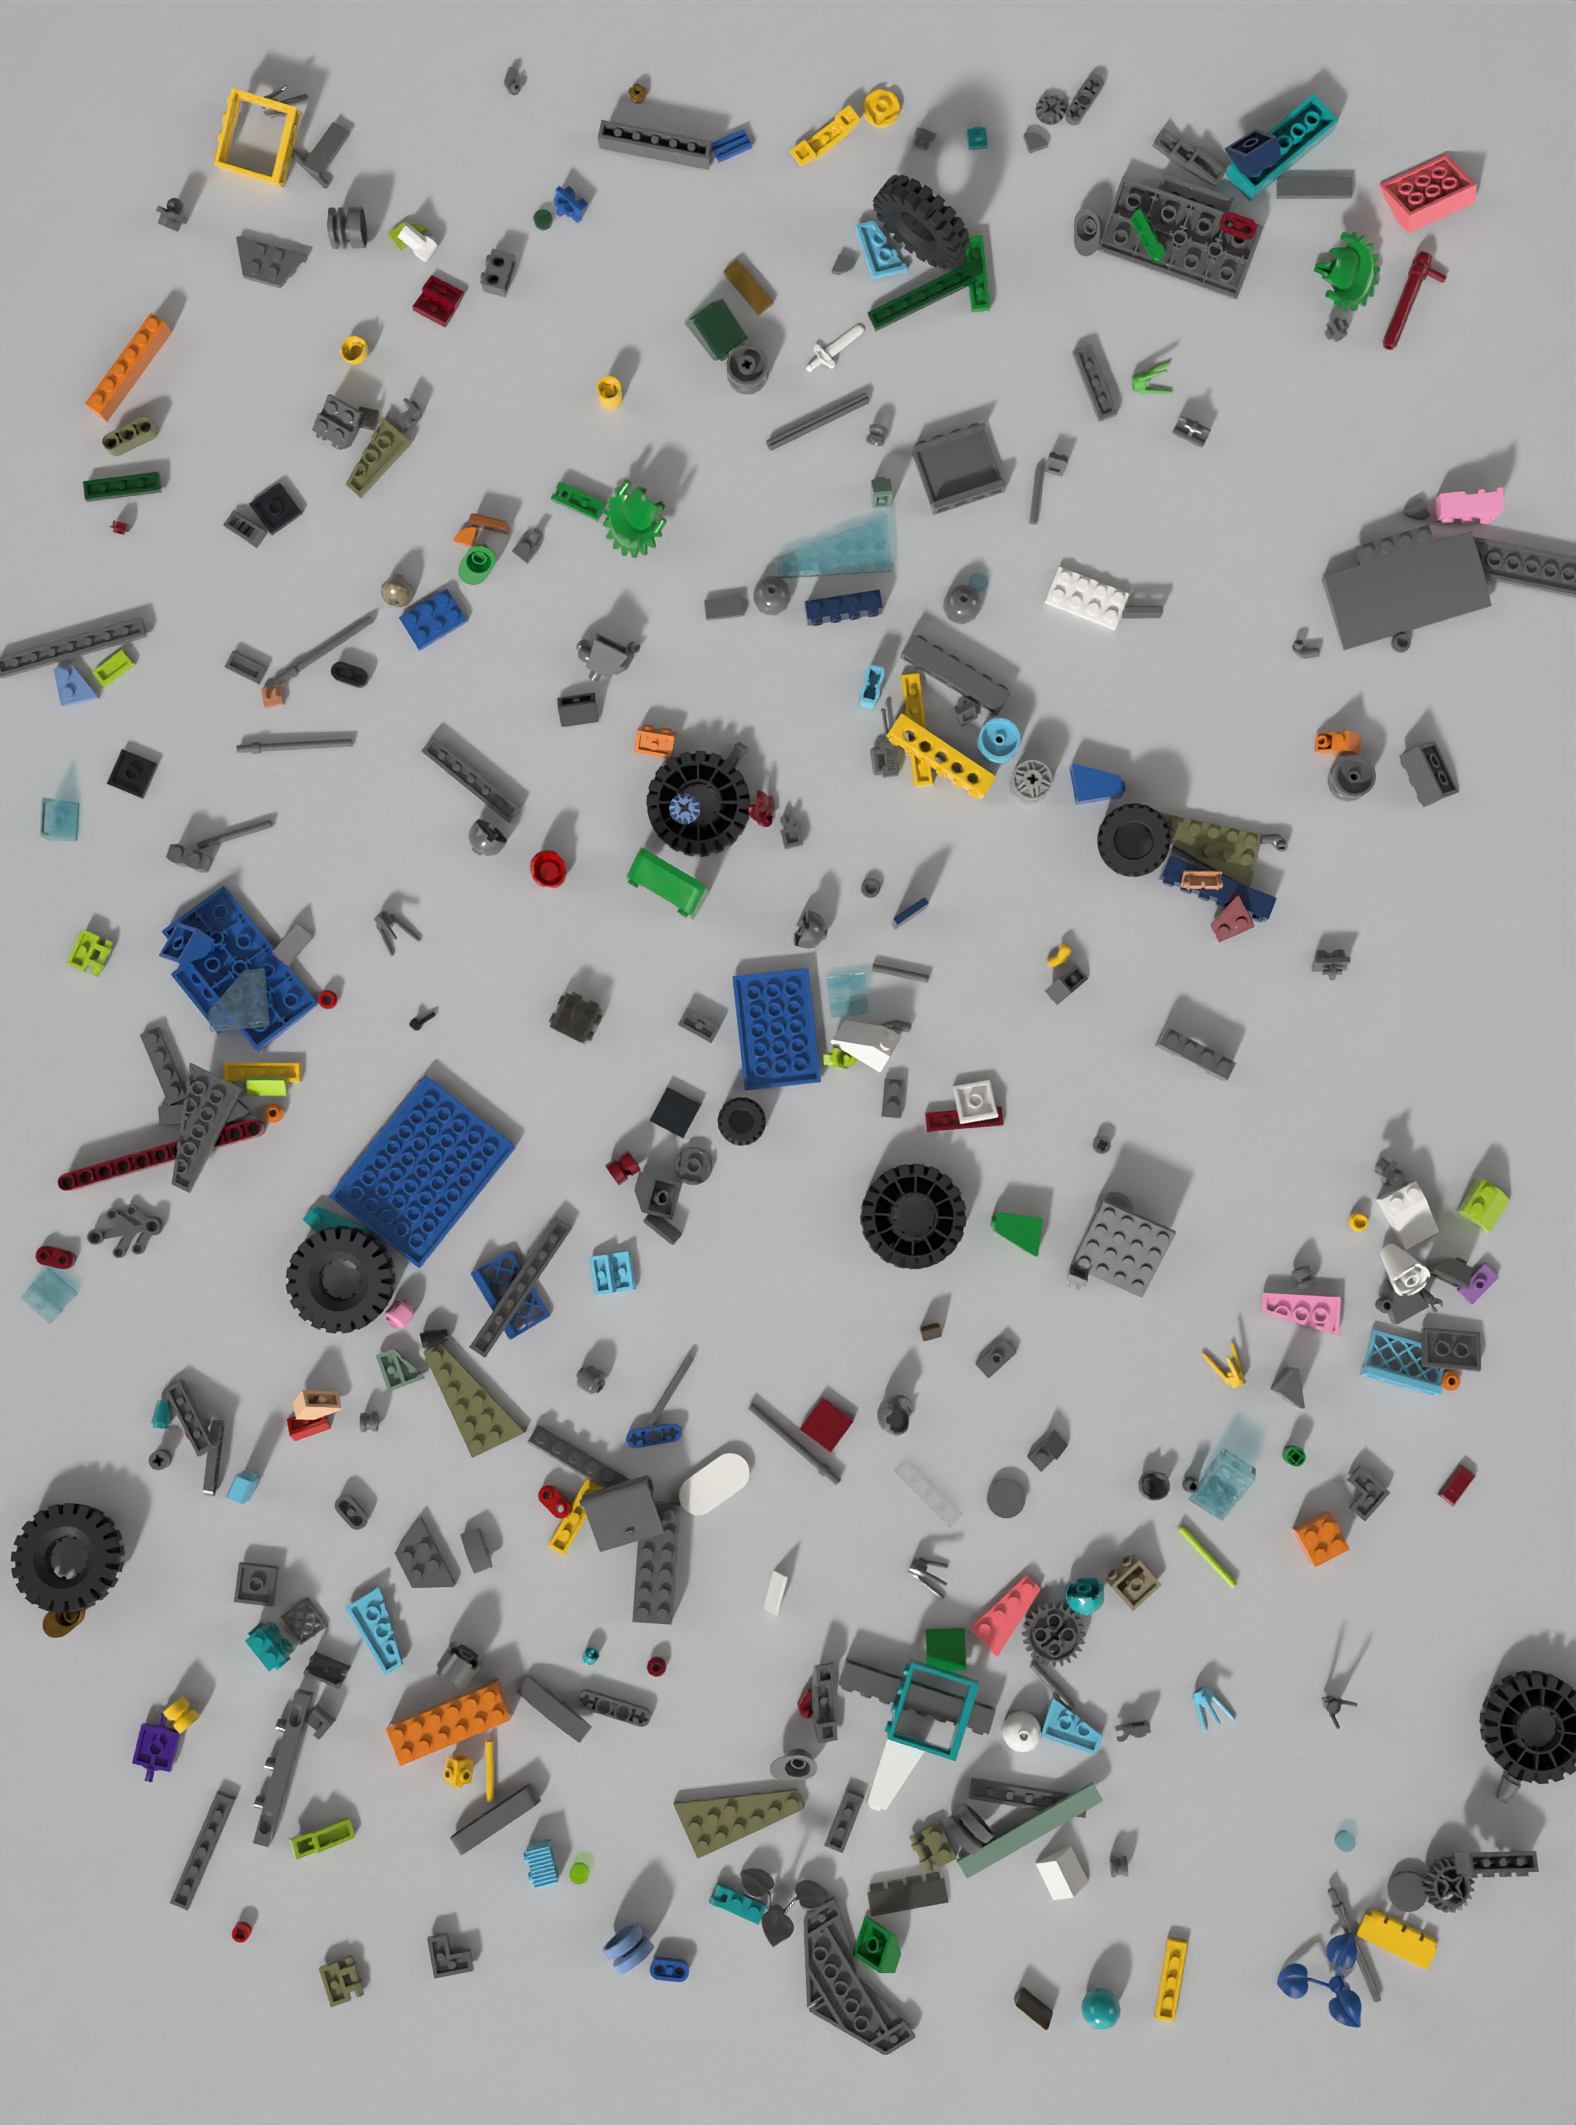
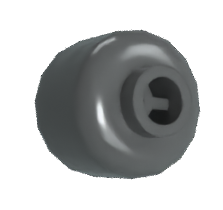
M592 1365L586 1368L582 1367L576 1375L578 1387L588 1394L599 1393L606 1383L603 1372Z

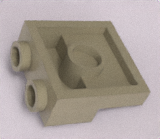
M1134 1553L1131 1556H1125L1122 1559V1564L1117 1569H1111L1105 1579L1132 1611L1162 1585Z

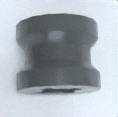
M871 424L869 426L870 434L867 436L866 442L874 446H883L885 442L884 436L887 435L888 431L887 428L878 424Z
M361 1413V1432H366L367 1430L378 1431V1413Z
M165 1449L155 1451L149 1457V1465L154 1470L167 1468L172 1462L171 1453Z
M1121 1856L1117 1859L1110 1857L1111 1877L1115 1878L1118 1875L1128 1877L1126 1856Z

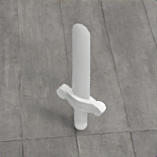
M862 325L854 326L825 350L820 345H815L814 352L817 358L807 365L806 370L811 372L822 363L833 369L835 362L831 358L864 332V327Z

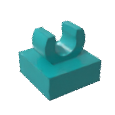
M978 126L967 129L969 150L987 149L986 127Z

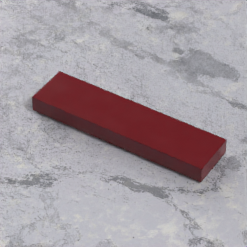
M1002 1106L997 1107V1118L960 1124L957 1110L925 1113L926 1132L1003 1126Z

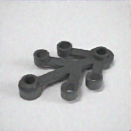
M128 1205L125 1213L128 1216H134L143 1224L134 1225L121 1216L117 1209H109L106 1213L107 1218L116 1221L124 1228L104 1232L99 1229H93L87 1234V1240L92 1245H99L104 1239L125 1236L119 1246L113 1249L114 1257L123 1258L126 1255L127 1247L137 1233L144 1232L139 1242L132 1246V1252L134 1254H142L151 1236L160 1234L164 1224L159 1217H147L139 1211L136 1205ZM131 1207L135 1209L134 1214H130L129 1209ZM111 1211L116 1213L114 1218L110 1216ZM153 1222L157 1224V1228L155 1230L151 1227ZM97 1233L100 1235L98 1241L95 1240V1234ZM137 1245L141 1246L140 1252L136 1251ZM118 1249L122 1250L121 1256L117 1255Z

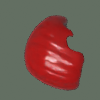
M547 849L539 851L530 862V874L537 885L553 889L560 887L564 883L567 875L566 865L557 852Z

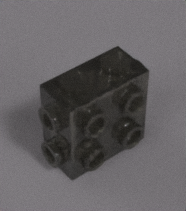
M566 992L565 996L562 995L557 1003L559 1006L557 1012H553L549 1019V1023H551L549 1027L586 1045L594 1037L595 1032H593L595 1025L599 1026L602 1021V1010L599 1009V1004L591 1000L587 1003L581 1000L583 996L572 992V994Z

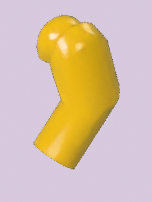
M1067 943L1059 945L1057 956L1047 959L1049 968L1064 964L1071 953V948Z

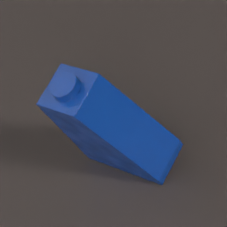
M1072 764L1069 768L1076 805L1121 798L1123 792H1125V783L1121 781L1120 775L1078 764Z

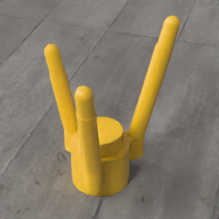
M1233 1342L1230 1345L1237 1368L1234 1367L1230 1357L1226 1356L1231 1369L1227 1372L1228 1376L1203 1352V1357L1223 1378L1226 1385L1230 1384L1232 1388H1237L1246 1382L1245 1374Z

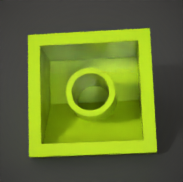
M1477 1179L1458 1207L1457 1212L1490 1233L1510 1200L1499 1188L1487 1180Z

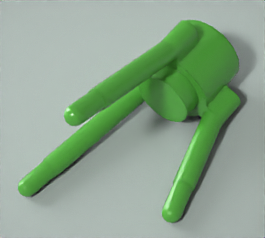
M1166 362L1131 376L1133 390H1138L1139 394H1171V390L1145 389L1146 386H1149L1148 379L1167 373L1166 369L1162 371L1157 370L1165 368L1171 363Z

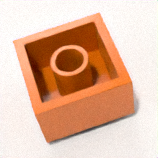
M1327 1511L1292 1528L1309 1563L1314 1567L1350 1550L1333 1515Z

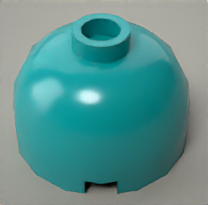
M1080 1578L1077 1579L1078 1583H1068L1065 1587L1067 1603L1073 1611L1083 1615H1091L1101 1608L1104 1602V1585H1100L1097 1579Z

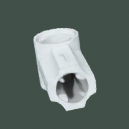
M409 223L404 226L397 236L413 249L414 254L424 262L429 260L438 247L431 238L423 236Z

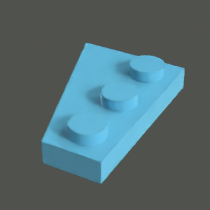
M1051 1698L1041 1729V1736L1097 1755L1103 1736L1055 1698Z

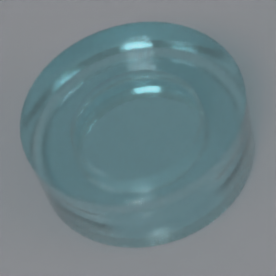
M977 572L970 577L969 586L974 588L977 593L983 592L987 588L988 579L983 573Z
M1341 1830L1335 1835V1844L1341 1851L1349 1852L1353 1850L1356 1840L1351 1832Z

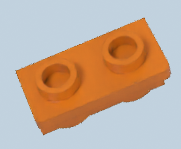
M647 724L639 726L634 752L671 759L676 732H672L670 728L655 729L654 726Z

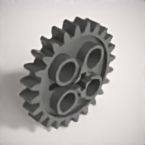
M1052 1601L1051 1607H1048L1047 1603L1044 1602L1043 1609L1037 1605L1038 1612L1030 1611L1032 1618L1025 1617L1029 1624L1022 1625L1027 1629V1631L1022 1632V1636L1027 1637L1023 1640V1643L1029 1644L1025 1649L1027 1652L1032 1651L1030 1655L1032 1658L1038 1656V1663L1044 1659L1045 1666L1049 1662L1052 1663L1053 1667L1056 1666V1662L1063 1666V1660L1066 1659L1067 1662L1071 1663L1070 1656L1077 1658L1075 1651L1082 1652L1079 1644H1085V1642L1080 1638L1086 1636V1634L1080 1630L1084 1629L1085 1626L1078 1624L1082 1619L1081 1617L1074 1618L1077 1612H1070L1071 1607L1069 1605L1063 1609L1062 1602L1059 1603L1058 1607H1056L1054 1601ZM1057 1616L1058 1622L1053 1625L1049 1624L1050 1617ZM1044 1630L1045 1634L1042 1638H1036V1631ZM1071 1630V1637L1063 1638L1064 1631ZM1050 1632H1056L1057 1637L1051 1636ZM1046 1642L1045 1646L1041 1647V1644ZM1057 1644L1059 1646L1058 1650L1050 1652V1645Z

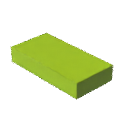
M121 649L92 671V673L102 686L106 688L135 666V664L126 652Z
M285 1076L246 1077L248 1096H287L288 1090Z

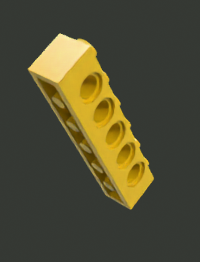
M902 713L886 735L892 744L900 745L908 755L918 757L923 765L933 767L937 770V774L944 778L948 777L956 787L964 788L975 799L979 798L981 800L996 779V776ZM905 733L911 734L912 737H913V740H912V741L906 740L905 737H904V734H905ZM920 744H926L928 751H923L920 748ZM936 755H942L944 762H939L936 759ZM952 765H957L960 768V772H954ZM968 776H973L976 783L969 782Z

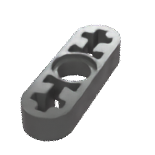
M1091 75L1068 107L1065 116L1068 124L1078 125L1102 91L1103 79L1099 75ZM1097 83L1098 85L1093 88L1091 93V85ZM1086 96L1090 102L1082 104L1079 98ZM1077 108H1078L1079 111H1078L1077 116H1075L1074 118H1072V117H1071V114H1074L1075 111H1076Z

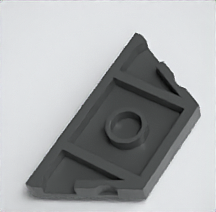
M239 236L236 238L243 277L251 281L281 288L287 282V279L297 272V267L302 262L305 263L307 261V256L301 253Z
M420 1518L394 1554L412 1588L454 1587L456 1583L423 1518Z

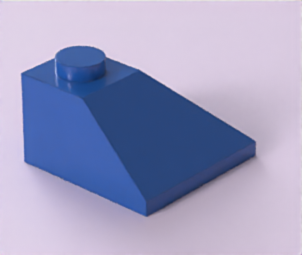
M177 923L159 956L179 964H184L206 957L207 953L212 949L215 940L197 928Z

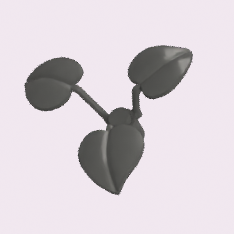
M757 1868L746 1869L740 1873L742 1887L750 1897L762 1898L765 1894L767 1895L766 1909L768 1911L763 1914L761 1925L765 1937L772 1948L792 1935L794 1924L786 1913L796 1901H799L800 1906L805 1910H815L824 1905L828 1899L827 1892L820 1885L811 1880H803L795 1887L797 1897L785 1909L777 1904L772 1906L769 1890L773 1889L774 1880L770 1874Z

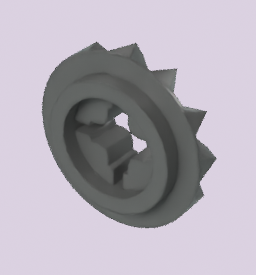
M1049 94L1044 98L1041 97L1036 105L1038 119L1047 125L1059 123L1065 115L1066 106L1063 104V99L1060 100L1056 95L1050 96ZM1048 106H1049V107L1055 106L1054 112H1052V111H1049V112H1048V111H1047Z

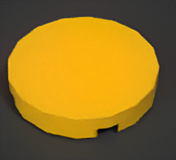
M884 89L872 91L867 95L863 105L865 119L871 125L879 128L891 126L900 114L898 97L889 90L883 91Z

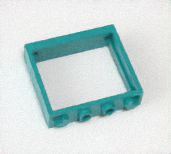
M910 1658L909 1664L905 1663L903 1669L904 1681L903 1683L900 1682L897 1688L898 1700L892 1704V1719L887 1721L885 1727L887 1739L956 1761L980 1684L978 1680ZM915 1668L968 1685L949 1748L895 1731Z

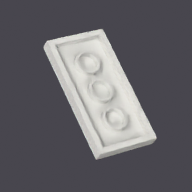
M1059 567L1045 603L1115 630L1129 593Z

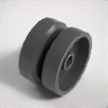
M749 344L740 345L733 349L728 355L726 362L727 378L730 386L738 393L745 395L760 391L768 378V365L765 354L758 347Z
M1352 755L1345 757L1329 772L1327 781L1329 790L1336 798L1342 801L1358 800L1374 786L1376 772L1371 762L1362 756Z
M963 1803L957 1809L959 1818L951 1815L944 1824L957 1842L975 1856L982 1849L980 1841L988 1843L994 1837V1833L968 1804Z

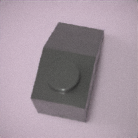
M1075 965L1048 987L1045 992L1058 1005L1088 978Z

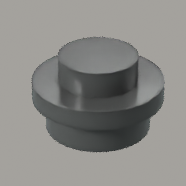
M1403 633L1395 635L1391 641L1392 648L1399 653L1407 651L1411 645L1410 638Z

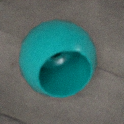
M1095 1988L1086 1993L1081 2005L1084 2020L1094 2029L1103 2030L1111 2028L1120 2017L1121 2008L1118 1998L1110 1990L1104 1988Z

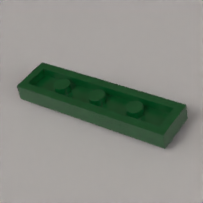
M159 472L83 481L84 497L87 502L162 492Z

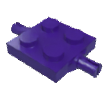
M163 1713L160 1714L157 1725L142 1723L132 1764L140 1765L147 1769L144 1779L146 1782H153L155 1771L171 1772L181 1734L177 1730L166 1726L167 1718Z

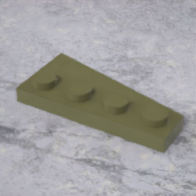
M383 417L379 422L377 430L371 436L367 448L365 447L362 453L363 456L346 482V486L359 498H362L411 445V442Z

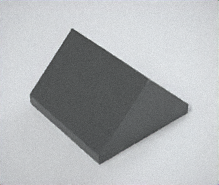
M1290 1366L1285 1367L1270 1389L1291 1405L1304 1409L1305 1403L1299 1369Z

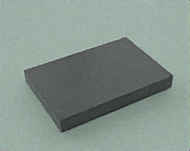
M1422 1328L1421 1367L1480 1372V1332Z

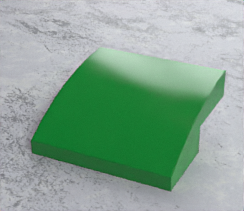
M965 1628L926 1629L927 1664L948 1671H966Z

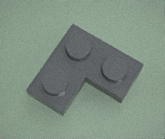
M1358 1466L1347 1479L1350 1484L1361 1492L1349 1506V1509L1363 1521H1366L1391 1493L1361 1466Z
M448 1933L428 1936L427 1941L434 1979L474 1970L471 1949L451 1952Z

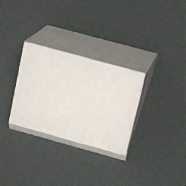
M1071 1845L1036 1862L1053 1900L1075 1897L1088 1883Z

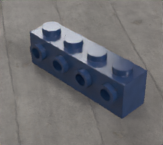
M880 589L805 601L804 606L807 626H819L828 622L838 623L847 619L857 620L866 616L876 617L882 614L883 610Z

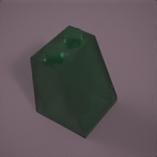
M723 298L713 301L685 322L688 329L714 361L719 359L723 361L728 358L729 352L740 345H745L744 341L748 338Z

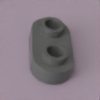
M342 1495L336 1500V1511L352 1529L360 1530L367 1525V1513L352 1496ZM344 1501H347L349 1503L348 1508H345L343 1506ZM356 1516H361L362 1521L357 1522Z

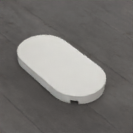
M724 1453L714 1459L682 1484L679 1492L682 1507L694 1515H703L713 1510L746 1485L750 1475L747 1461L741 1455L735 1453Z

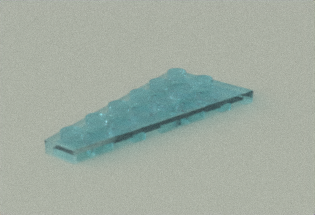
M888 515L882 516L875 521H869L855 529L852 528L826 538L822 542L811 544L804 549L778 557V577L783 579L891 572Z

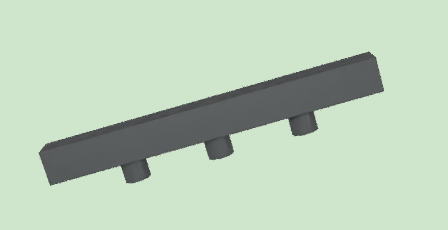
M298 1689L294 1694L288 1719L283 1720L279 1718L276 1723L275 1730L283 1732V1737L277 1758L268 1757L264 1769L273 1771L266 1798L257 1796L253 1808L262 1810L253 1840L254 1844L269 1847L272 1843L313 1692Z

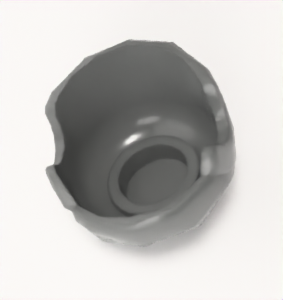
M1147 1471L1140 1476L1138 1489L1145 1499L1157 1501L1168 1495L1170 1482L1164 1473Z

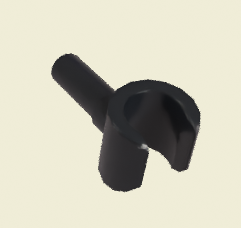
M432 1012L420 1021L415 1017L410 1021L409 1025L412 1029L418 1031L422 1028L423 1024L436 1015Z

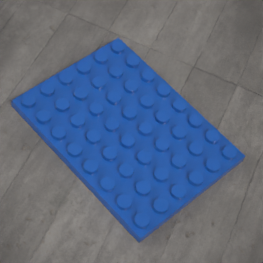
M425 1076L329 1197L415 1266L421 1268L513 1153L516 1146L428 1076Z

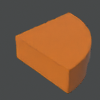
M475 527L464 528L456 534L453 541L472 547L478 529Z

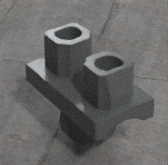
M178 198L169 199L167 209L158 205L156 211L161 213L158 224L177 232L181 222L187 224L188 219L180 215L184 208L182 201Z
M1181 415L1172 434L1203 448L1211 429L1199 424L1197 420L1193 421Z
M1343 949L1334 950L1332 958H1327L1325 950H1317L1311 966L1312 972L1322 971V975H1328L1330 980H1335L1336 975H1342V971L1347 970V966L1351 962L1350 957H1346Z
M1381 1158L1376 1164L1374 1172L1381 1176V1183L1384 1185L1388 1181L1393 1186H1401L1405 1182V1174L1397 1169L1398 1163L1393 1160L1389 1163Z

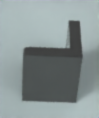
M318 1705L305 1721L316 1730L313 1735L319 1740L336 1720Z

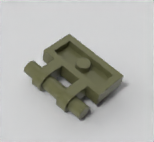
M939 1821L921 1829L923 1838L919 1839L917 1834L909 1837L912 1842L911 1847L913 1851L917 1852L920 1858L919 1863L927 1874L934 1871L931 1865L932 1862L936 1861L940 1868L957 1859ZM927 1844L932 1852L929 1855H926L923 1849Z
M352 1955L344 1958L346 1963L344 1967H341L340 1961L337 1960L319 1968L331 2007L350 2001V1992L355 1991L356 1997L364 1995L362 1988L364 1985L362 1979H359L357 1973L358 1966L353 1961ZM346 1974L350 1975L352 1981L348 1985L344 1977Z

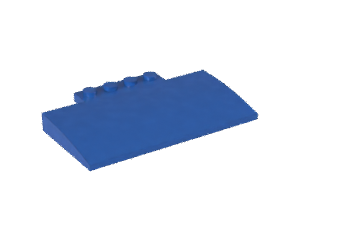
M222 886L161 931L168 939L176 924L181 923L197 928L215 940L212 949L207 953L206 957L183 964L172 972L171 976L218 1035L235 1023L255 1050L259 1052L318 1005V1002L290 967L273 956L272 951L274 947L225 886Z

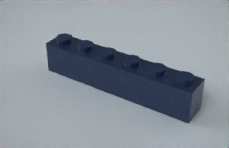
M1171 855L1166 859L1159 877L1164 885L1169 887L1177 886L1180 888V891L1191 894V892L1197 894L1198 898L1204 901L1212 900L1221 908L1228 906L1234 899V896L1239 893L1249 915L1252 916V920L1262 923V921L1265 922L1269 919L1277 900L1276 897L1224 876H1221L1223 887L1219 888V890L1205 889V887L1187 890V888L1181 887L1183 870H1209Z

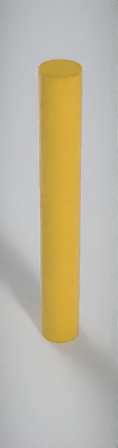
M493 1740L485 1741L487 1802H493Z

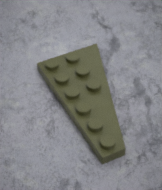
M1160 813L1167 821L1170 829L1171 845L1179 851L1190 855L1191 858L1214 871H1222V875L1228 879L1251 887L1261 834ZM1145 826V831L1151 834L1150 830Z
M797 1789L673 1803L697 1859L805 1809Z

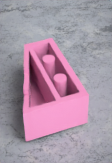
M1503 487L1497 488L1496 492L1485 493L1484 489H1480L1478 494H1466V491L1440 494L1435 499V522H1442V524H1452L1453 522H1461V524H1470L1472 522H1480V524L1491 523L1504 510Z

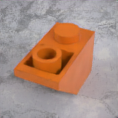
M1352 731L1316 733L1314 752L1340 756L1360 755L1362 736Z

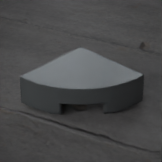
M1024 133L1023 137L1029 154L1047 148V142L1042 136L1036 133Z
M839 254L833 266L832 274L841 275V273L851 271L856 265V261Z
M1421 500L1403 511L1408 517L1420 520L1431 516Z

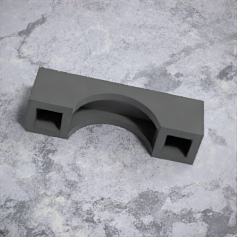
M1169 1027L1162 1031L1155 1045L1172 1055L1194 1063L1206 1073L1221 1081L1228 1080L1236 1065V1062Z

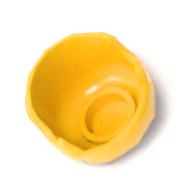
M354 335L347 337L342 342L340 353L344 361L352 365H358L367 359L369 348L362 337Z

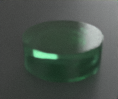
M540 209L533 216L534 224L540 230L549 229L553 223L552 215L548 210Z

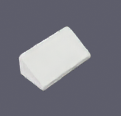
M773 1571L764 1609L777 1616L788 1575Z

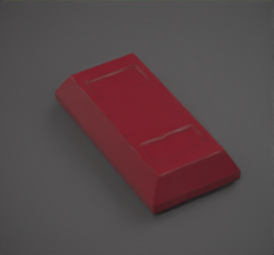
M1460 1464L1437 1495L1454 1507L1476 1475Z

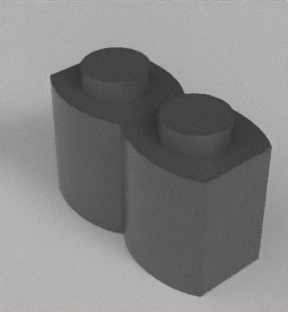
M170 844L166 858L176 865L190 867L201 873L209 872L212 858L203 852L189 850L179 844Z

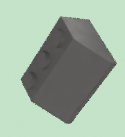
M1435 741L1417 746L1399 756L1401 765L1406 770L1409 782L1414 787L1417 799L1423 807L1432 805L1459 792Z

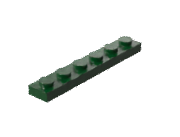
M969 262L867 312L876 332L978 282V279Z

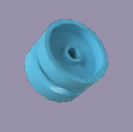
M996 718L986 722L981 728L976 742L977 751L981 758L994 765L1010 761L1016 754L1021 741L1017 726L1004 718Z

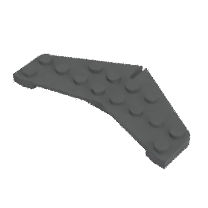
M834 1897L828 1899L820 1908L806 1913L804 1916L807 2008L823 1998L822 2001L809 2008V2012L883 2055L892 2053L916 2038L911 2026L857 1976L840 1909Z

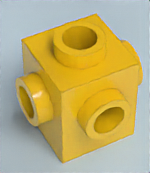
M464 1755L446 1757L444 1781L450 1783L455 1788H461L464 1784H471L474 1759Z

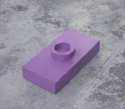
M1482 1264L1471 1275L1469 1289L1459 1288L1457 1292L1469 1304L1473 1305L1499 1277L1486 1264Z

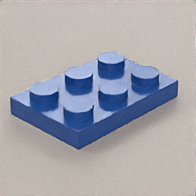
M448 589L443 590L399 617L419 651L468 622Z

